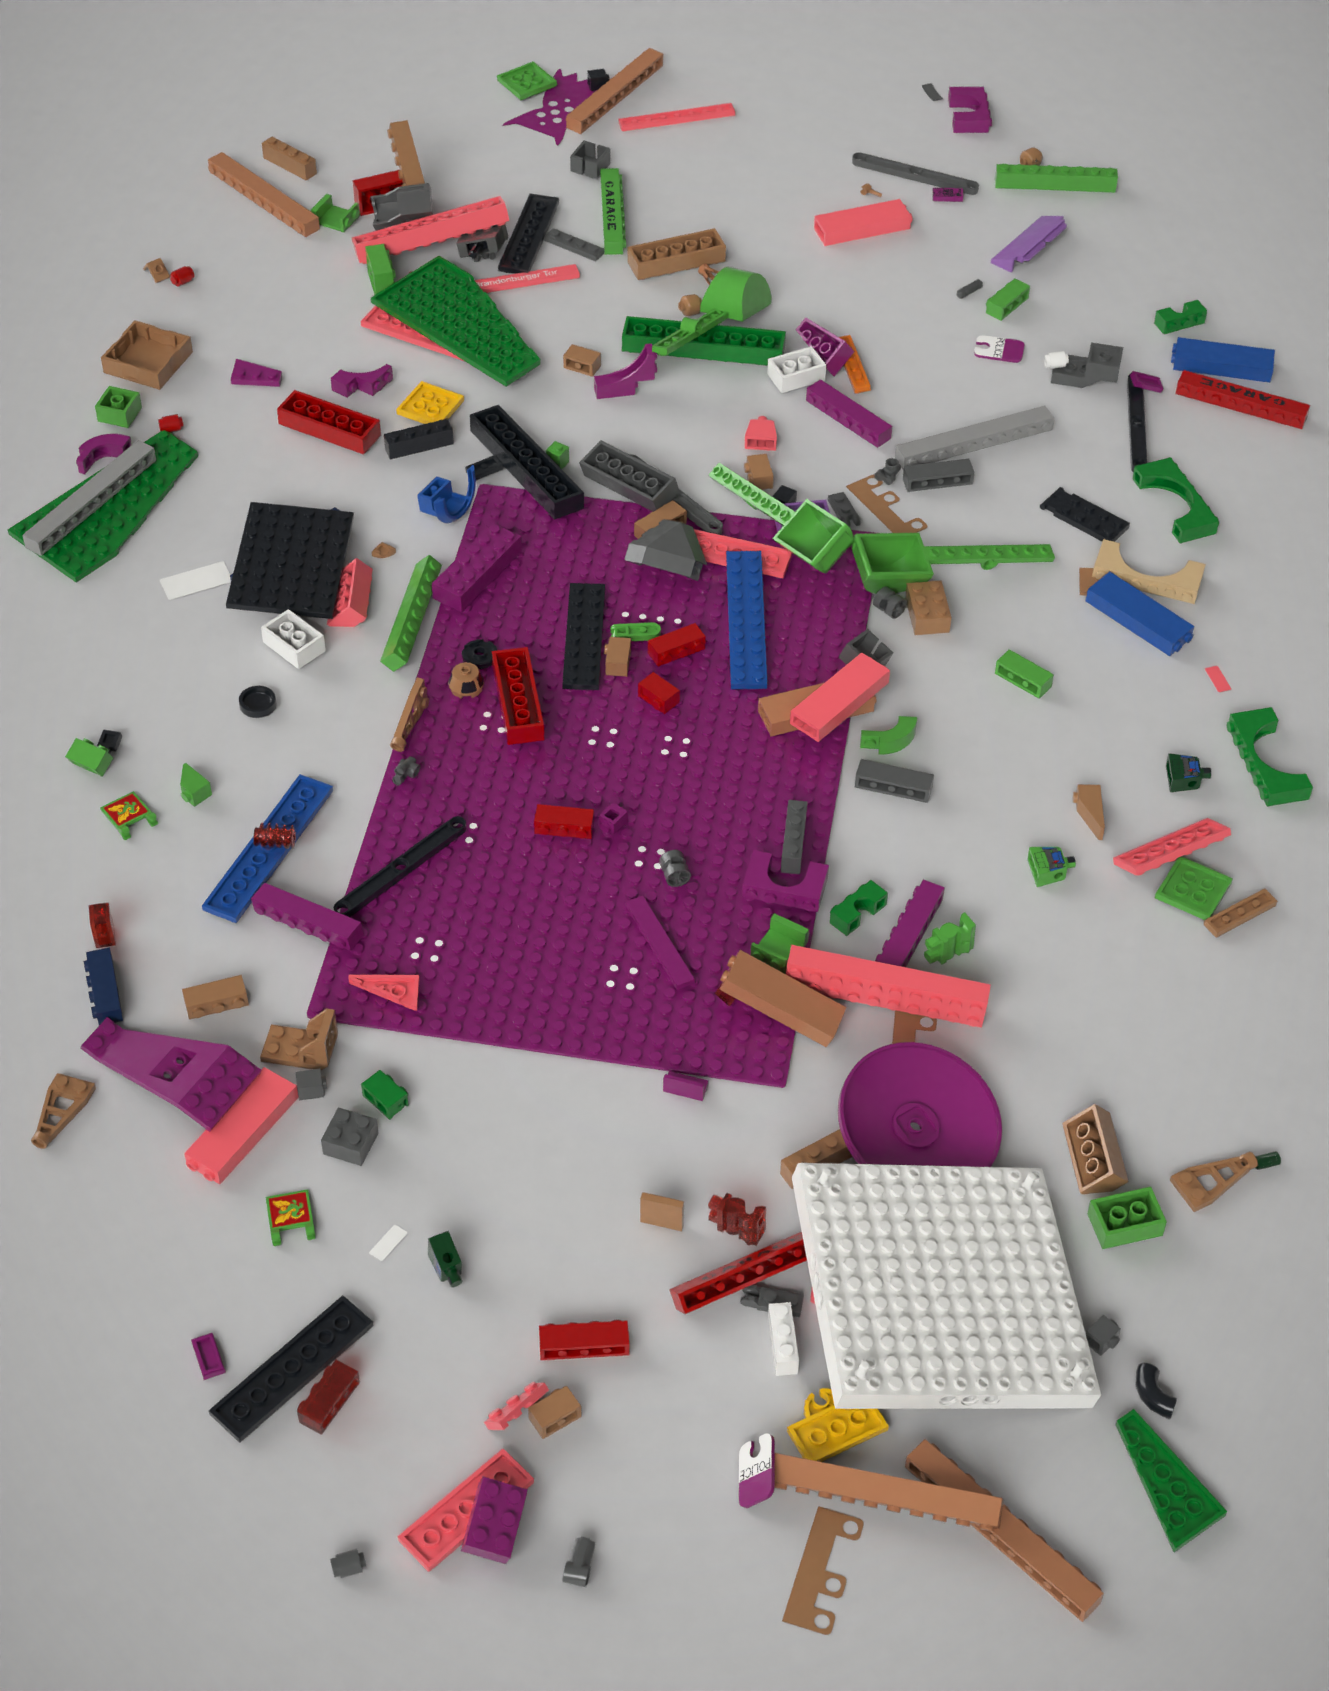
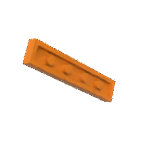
M851 335L839 337L855 351L844 364L854 393L870 391V383Z

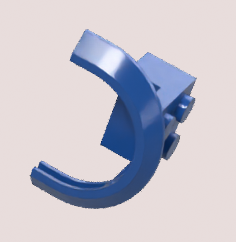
M474 465L467 470L468 490L466 496L452 492L451 481L437 476L417 495L420 512L436 516L443 523H452L462 517L469 509L475 494L476 476Z

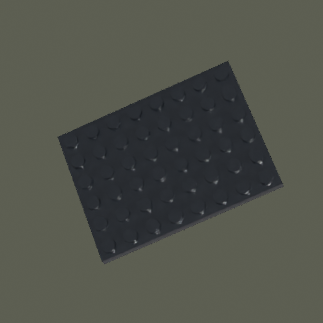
M250 502L226 601V608L282 614L289 609L297 616L333 619L354 520V512Z

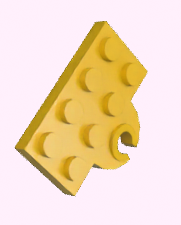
M821 1388L819 1389V1395L827 1403L825 1405H818L814 1400L815 1395L813 1393L809 1394L804 1405L805 1419L787 1427V1433L803 1459L823 1462L888 1431L889 1425L878 1409H835L832 1390Z

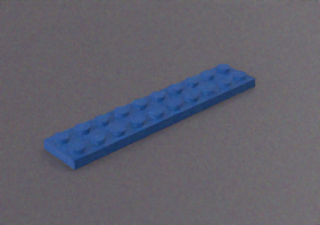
M726 551L731 689H767L761 551Z
M299 774L202 904V910L237 923L252 903L251 898L269 880L333 792V786Z

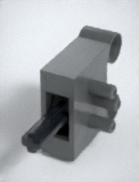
M506 224L501 226L493 225L492 228L487 230H476L473 234H462L456 243L460 258L472 257L474 262H478L480 260L479 255H482L483 259H488L489 257L491 260L495 259V253L500 251L505 240L509 238Z

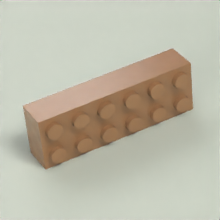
M715 228L627 247V262L637 280L700 267L705 263L711 265L726 261V245Z

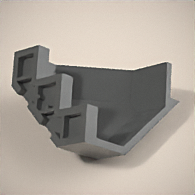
M664 519L659 522L658 526L650 528L643 533L642 537L638 540L630 542L625 556V561L655 567L695 581L699 579L703 564L707 565L693 527L681 522Z

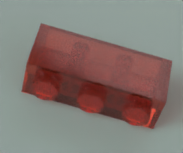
M335 1360L331 1366H327L319 1383H315L312 1386L310 1395L306 1400L301 1401L297 1408L299 1423L322 1435L360 1383L358 1371L338 1360Z

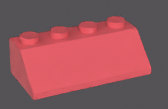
M358 558L343 568L333 619H327L328 626L355 627L367 618L373 569Z

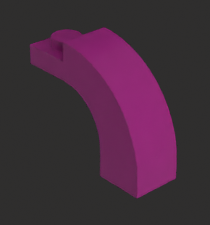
M104 434L84 442L79 447L80 456L76 460L79 473L86 474L94 462L101 458H117L132 445L130 436Z

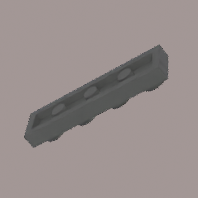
M554 228L544 236V241L593 261H597L604 254V248Z

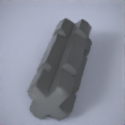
M977 279L957 290V297L962 299L982 288L983 282Z

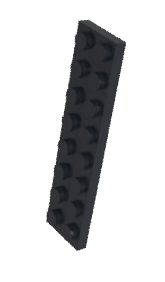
M529 194L499 262L498 271L517 274L528 273L531 270L544 236L559 205V198Z
M570 583L562 689L599 690L605 584Z
M342 1295L209 1410L210 1416L240 1443L374 1326L373 1321Z

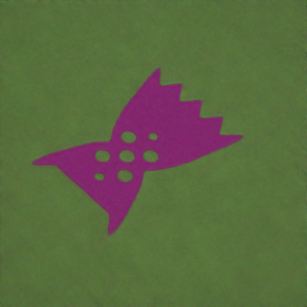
M558 69L553 77L557 81V86L545 91L542 102L543 107L517 116L505 122L502 126L518 124L554 137L556 145H559L566 131V116L570 113L564 109L572 107L574 110L596 91H590L587 79L577 81V73L563 76L561 69ZM551 101H556L558 104L556 106H550L548 103ZM554 109L560 111L559 114L556 115L551 114L550 112ZM538 112H544L546 115L544 117H538L536 114ZM560 118L562 121L560 123L553 122V119Z

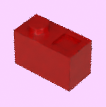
M654 672L638 683V696L663 714H666L680 703V690Z

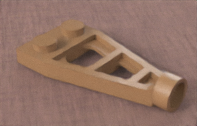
M417 677L410 691L394 737L390 743V747L395 751H404L407 744L405 740L422 715L424 708L426 709L429 705L427 687H425V682L422 678Z
M57 1073L47 1090L38 1127L31 1139L32 1144L38 1148L45 1149L49 1142L86 1106L96 1089L95 1083ZM57 1097L74 1100L73 1104L66 1110L54 1107ZM50 1114L62 1117L56 1126L46 1124Z
M1249 1151L1239 1157L1186 1168L1172 1175L1170 1182L1193 1212H1196L1216 1201L1245 1176L1249 1170L1257 1167L1258 1162L1255 1155ZM1229 1167L1234 1175L1224 1180L1217 1170ZM1211 1175L1217 1182V1185L1212 1190L1206 1191L1197 1179L1199 1176Z

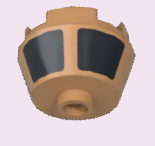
M464 662L453 668L448 684L455 696L459 698L471 696V698H474L481 693L484 678L476 665Z

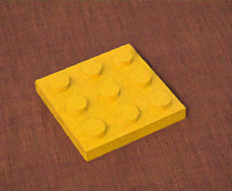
M421 381L399 405L396 413L423 424L449 419L464 402V396Z

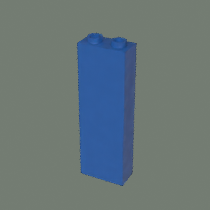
M1178 337L1177 344L1173 343L1171 363H1174L1173 370L1177 371L1186 370L1193 373L1270 383L1274 368L1275 350Z
M1110 571L1087 591L1085 600L1087 603L1168 656L1179 652L1185 643H1189L1194 636L1192 634L1194 625Z

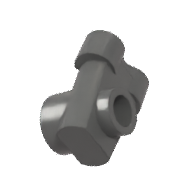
M894 458L887 459L885 467L882 470L879 469L874 474L875 479L891 485L901 469L899 461Z
M414 757L400 760L398 766L394 769L396 775L392 780L395 785H401L407 776L414 779L418 775L421 766L416 763Z

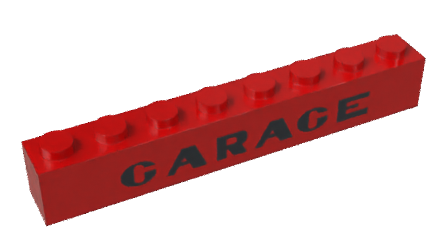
M1183 370L1178 380L1175 393L1299 429H1303L1310 409L1309 404Z
M802 1232L669 1289L676 1310L687 1314L807 1261Z

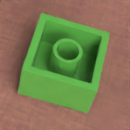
M108 386L95 405L98 422L129 428L142 408L139 392Z

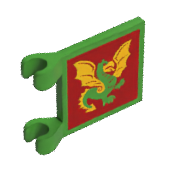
M134 791L100 807V810L119 831L124 840L131 838L128 826L146 818L151 827L158 824L156 814L149 810Z
M308 1189L266 1197L273 1246L281 1245L279 1231L305 1227L307 1240L316 1238Z

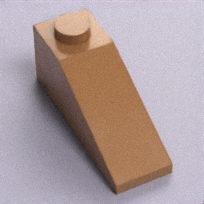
M1078 784L1077 791L1073 792V803H1076L1077 812L1097 839L1102 840L1105 824L1100 785Z

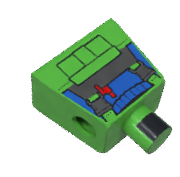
M1029 847L1027 861L1036 887L1064 880L1067 868H1075L1076 866L1075 857H1064L1060 847Z

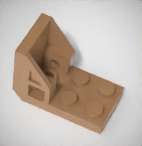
M325 1009L309 1020L306 1029L271 1024L260 1056L261 1062L323 1070L327 1068L338 1036L335 1010Z

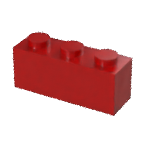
M693 623L648 640V654L659 667L704 650L706 636L697 624Z
M537 804L534 834L581 839L592 838L594 809Z

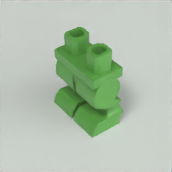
M964 912L960 917L959 926L948 922L942 925L940 930L938 927L933 929L932 937L925 940V945L928 949L924 952L925 959L930 964L939 961L942 965L947 960L952 959L954 954L960 956L962 953H969L974 947L976 924Z

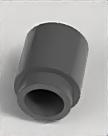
M357 1549L336 1554L335 1558L330 1559L334 1578L339 1576L344 1578L362 1573V1567L366 1566L363 1552L358 1553Z

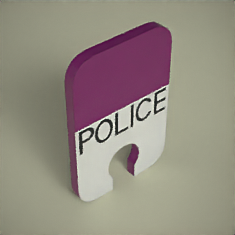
M981 335L977 337L976 344L987 345L989 348L975 347L974 355L979 358L1018 363L1022 360L1025 344L1020 340Z
M768 1433L759 1437L761 1450L755 1458L753 1457V1441L745 1443L739 1452V1504L744 1508H749L765 1501L774 1493L775 1440Z

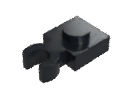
M103 729L97 746L101 745L107 748L110 755L111 751L117 752L122 739L121 732Z

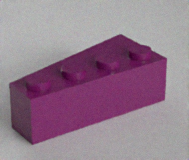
M806 317L796 328L798 334L809 347H813L826 364V369L834 377L855 352L844 340Z

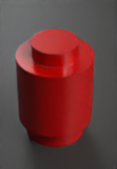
M183 266L171 272L170 280L172 284L179 287L190 282L194 278V272L191 267Z
M178 414L158 419L160 431L165 430L169 433L180 431L181 427L184 426L182 417H178Z

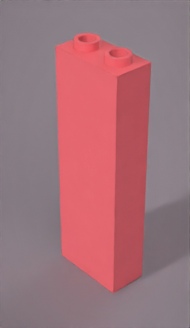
M900 199L816 215L814 218V229L824 246L907 230L910 229L913 218L912 214L908 212L906 205Z
M860 653L791 710L790 724L819 742L889 683L890 670L864 653Z
M263 1067L258 1077L210 1132L205 1130L184 1153L187 1167L194 1172L198 1171L203 1174L207 1180L221 1184L299 1098L297 1085Z

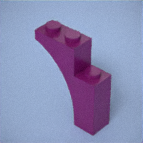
M645 344L640 355L623 369L606 375L594 376L596 398L604 399L635 395V388H638V382L655 380L657 353L652 352V344Z

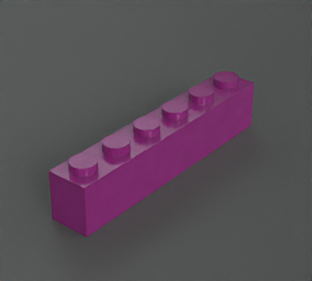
M821 379L807 388V402L878 448L891 439L892 426Z
M924 879L920 886L915 887L914 897L912 900L909 899L907 901L905 913L902 912L900 914L898 925L892 928L891 938L885 941L882 948L883 952L877 955L876 962L901 967L907 966L943 901L945 887Z
M264 883L251 898L254 911L257 914L265 915L276 922H282L291 928L299 929L307 935L320 938L324 942L328 941L341 949L344 948L351 951L364 935L360 921L267 883Z

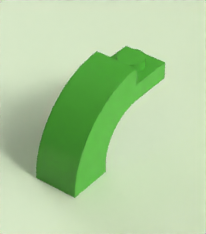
M899 716L897 725L887 731L861 730L860 748L879 749L878 755L892 754L906 748L915 736L917 717Z

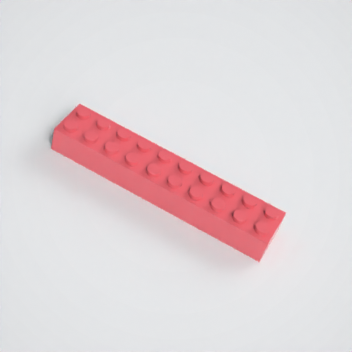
M501 196L355 236L352 237V242L359 262L367 264L366 246L384 244L385 249L389 251V255H399L402 251H413L419 246L427 247L432 245L433 242L441 243L446 241L447 238H459L462 236L461 234H473L476 230H487L493 225L501 226L510 220L505 202Z
M791 945L786 975L830 998L981 1028L991 984Z

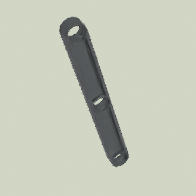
M857 152L852 156V164L858 167L941 188H963V193L969 195L978 193L979 184L976 181Z
M631 455V456H633V457H635V458H637V459L643 461V460H642L641 458H639L638 456H636V455ZM680 490L672 499L687 510V518L702 530L718 535L722 534V522Z

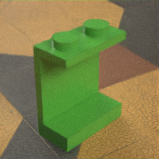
M327 193L311 209V212L319 217V225L345 232L360 215L358 203L355 202L349 210L334 206L332 195Z
M774 913L770 919V929L758 945L752 943L751 956L782 973H786L791 945L805 947L808 942L809 929Z

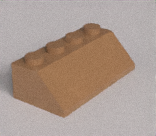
M1094 1104L1062 1123L1081 1194L1112 1192L1129 1182L1110 1112Z

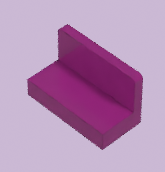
M669 1071L668 1075H664L663 1092L703 1101L708 1088V1080Z

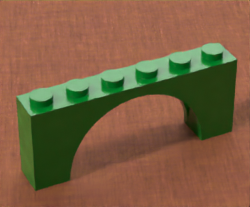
M1171 457L1134 467L1132 479L1140 490L1146 488L1168 490L1182 497L1189 505L1190 511L1185 516L1174 520L1172 534L1180 544L1217 533L1219 519L1213 514L1210 507L1206 505L1202 496L1197 493L1194 486L1188 481L1186 475L1182 473L1177 463Z
M1273 708L1232 713L1226 724L1227 731L1231 733L1234 745L1238 747L1240 757L1244 759L1247 771L1251 773L1253 783L1257 786L1260 797L1264 800L1266 806L1309 800L1313 786L1307 774H1290L1273 769L1265 764L1255 752L1254 744L1263 736L1276 732L1279 720Z

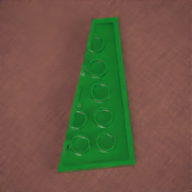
M1134 1409L1116 1421L1118 1432L1174 1553L1226 1516V1509Z

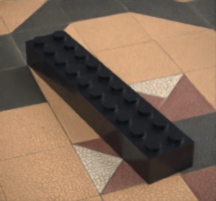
M499 404L470 414V431L499 459L503 466L554 520L584 509V492Z

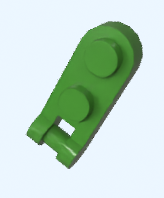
M656 623L614 624L610 628L611 637L631 638V641H647L661 636V627Z

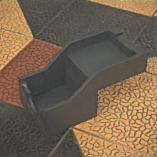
M429 183L401 186L387 194L371 196L375 215L373 220L375 231L405 223L406 220L433 215L432 193Z
M1091 342L1088 358L1068 355L1069 363H1066V367L1053 369L1051 383L1084 388L1100 380L1117 383L1123 347Z

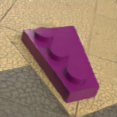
M236 359L231 376V384L280 387L282 371Z

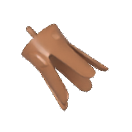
M706 263L702 264L698 270L699 274L705 278L709 285L708 277L711 280L715 277L711 272L719 273L710 268Z

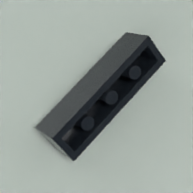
M448 419L386 433L384 434L385 450L391 460L453 445V429Z

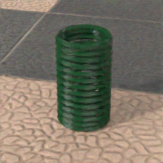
M1277 1151L1255 1156L1258 1162V1166L1255 1167L1257 1170L1280 1165L1281 1157Z

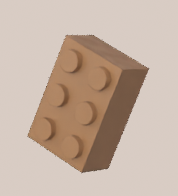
M942 580L907 583L905 599L907 600V608L914 635L950 633L951 614Z

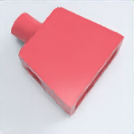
M765 416L750 420L745 433L744 449L776 451L777 435L774 421L767 420Z

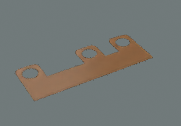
M874 475L846 486L892 533H917L927 528V524L920 518L912 519L906 523L903 522L888 507L898 502L900 498L892 491L877 496L871 490L883 484L882 481H878L876 485H869L867 480L875 478ZM893 495L895 500L888 502L884 499V496ZM915 521H919L922 523L923 526L919 529L913 528L911 524Z
M895 1010L892 1044L915 1042L916 1030L935 1031L937 1019L930 1018L933 1021V1025L926 1028L920 1024V1020L927 1016L913 1015Z
M818 1506L782 1619L783 1622L824 1635L831 1633L835 1622L834 1613L816 1608L814 1605L818 1593L834 1598H840L843 1595L846 1578L825 1571L836 1535L851 1540H858L864 1526L861 1519ZM845 1522H855L858 1525V1531L853 1535L845 1533L843 1530ZM836 1578L840 1581L841 1587L837 1592L827 1590L825 1584L828 1579ZM824 1614L829 1618L830 1624L827 1628L820 1629L815 1625L814 1619L817 1615Z

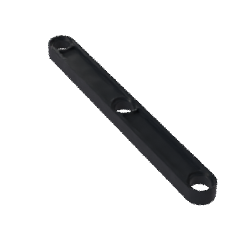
M1129 374L1127 397L1131 471L1134 473L1135 465L1147 463L1144 393L1142 388L1133 386Z
M455 816L337 901L333 907L334 911L338 912L340 908H347L346 912L340 913L347 917L357 913L466 832V820L463 817ZM457 823L463 825L460 828L453 827V825ZM399 865L406 866L403 870L396 869Z

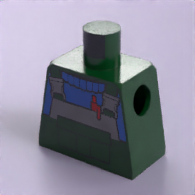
M1168 754L1166 772L1170 792L1200 788L1201 779L1211 778V768L1200 767L1198 757Z
M449 1231L428 1238V1257L440 1281L448 1280L451 1287L460 1285L463 1282L460 1276L462 1262Z

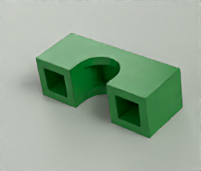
M1199 300L1184 303L1182 313L1173 311L1171 307L1157 310L1154 324L1163 335L1205 323L1207 309Z
M872 880L862 884L852 895L849 894L843 902L831 909L830 924L845 936H848L860 926L861 913L858 910H866L875 915L887 905L888 892Z

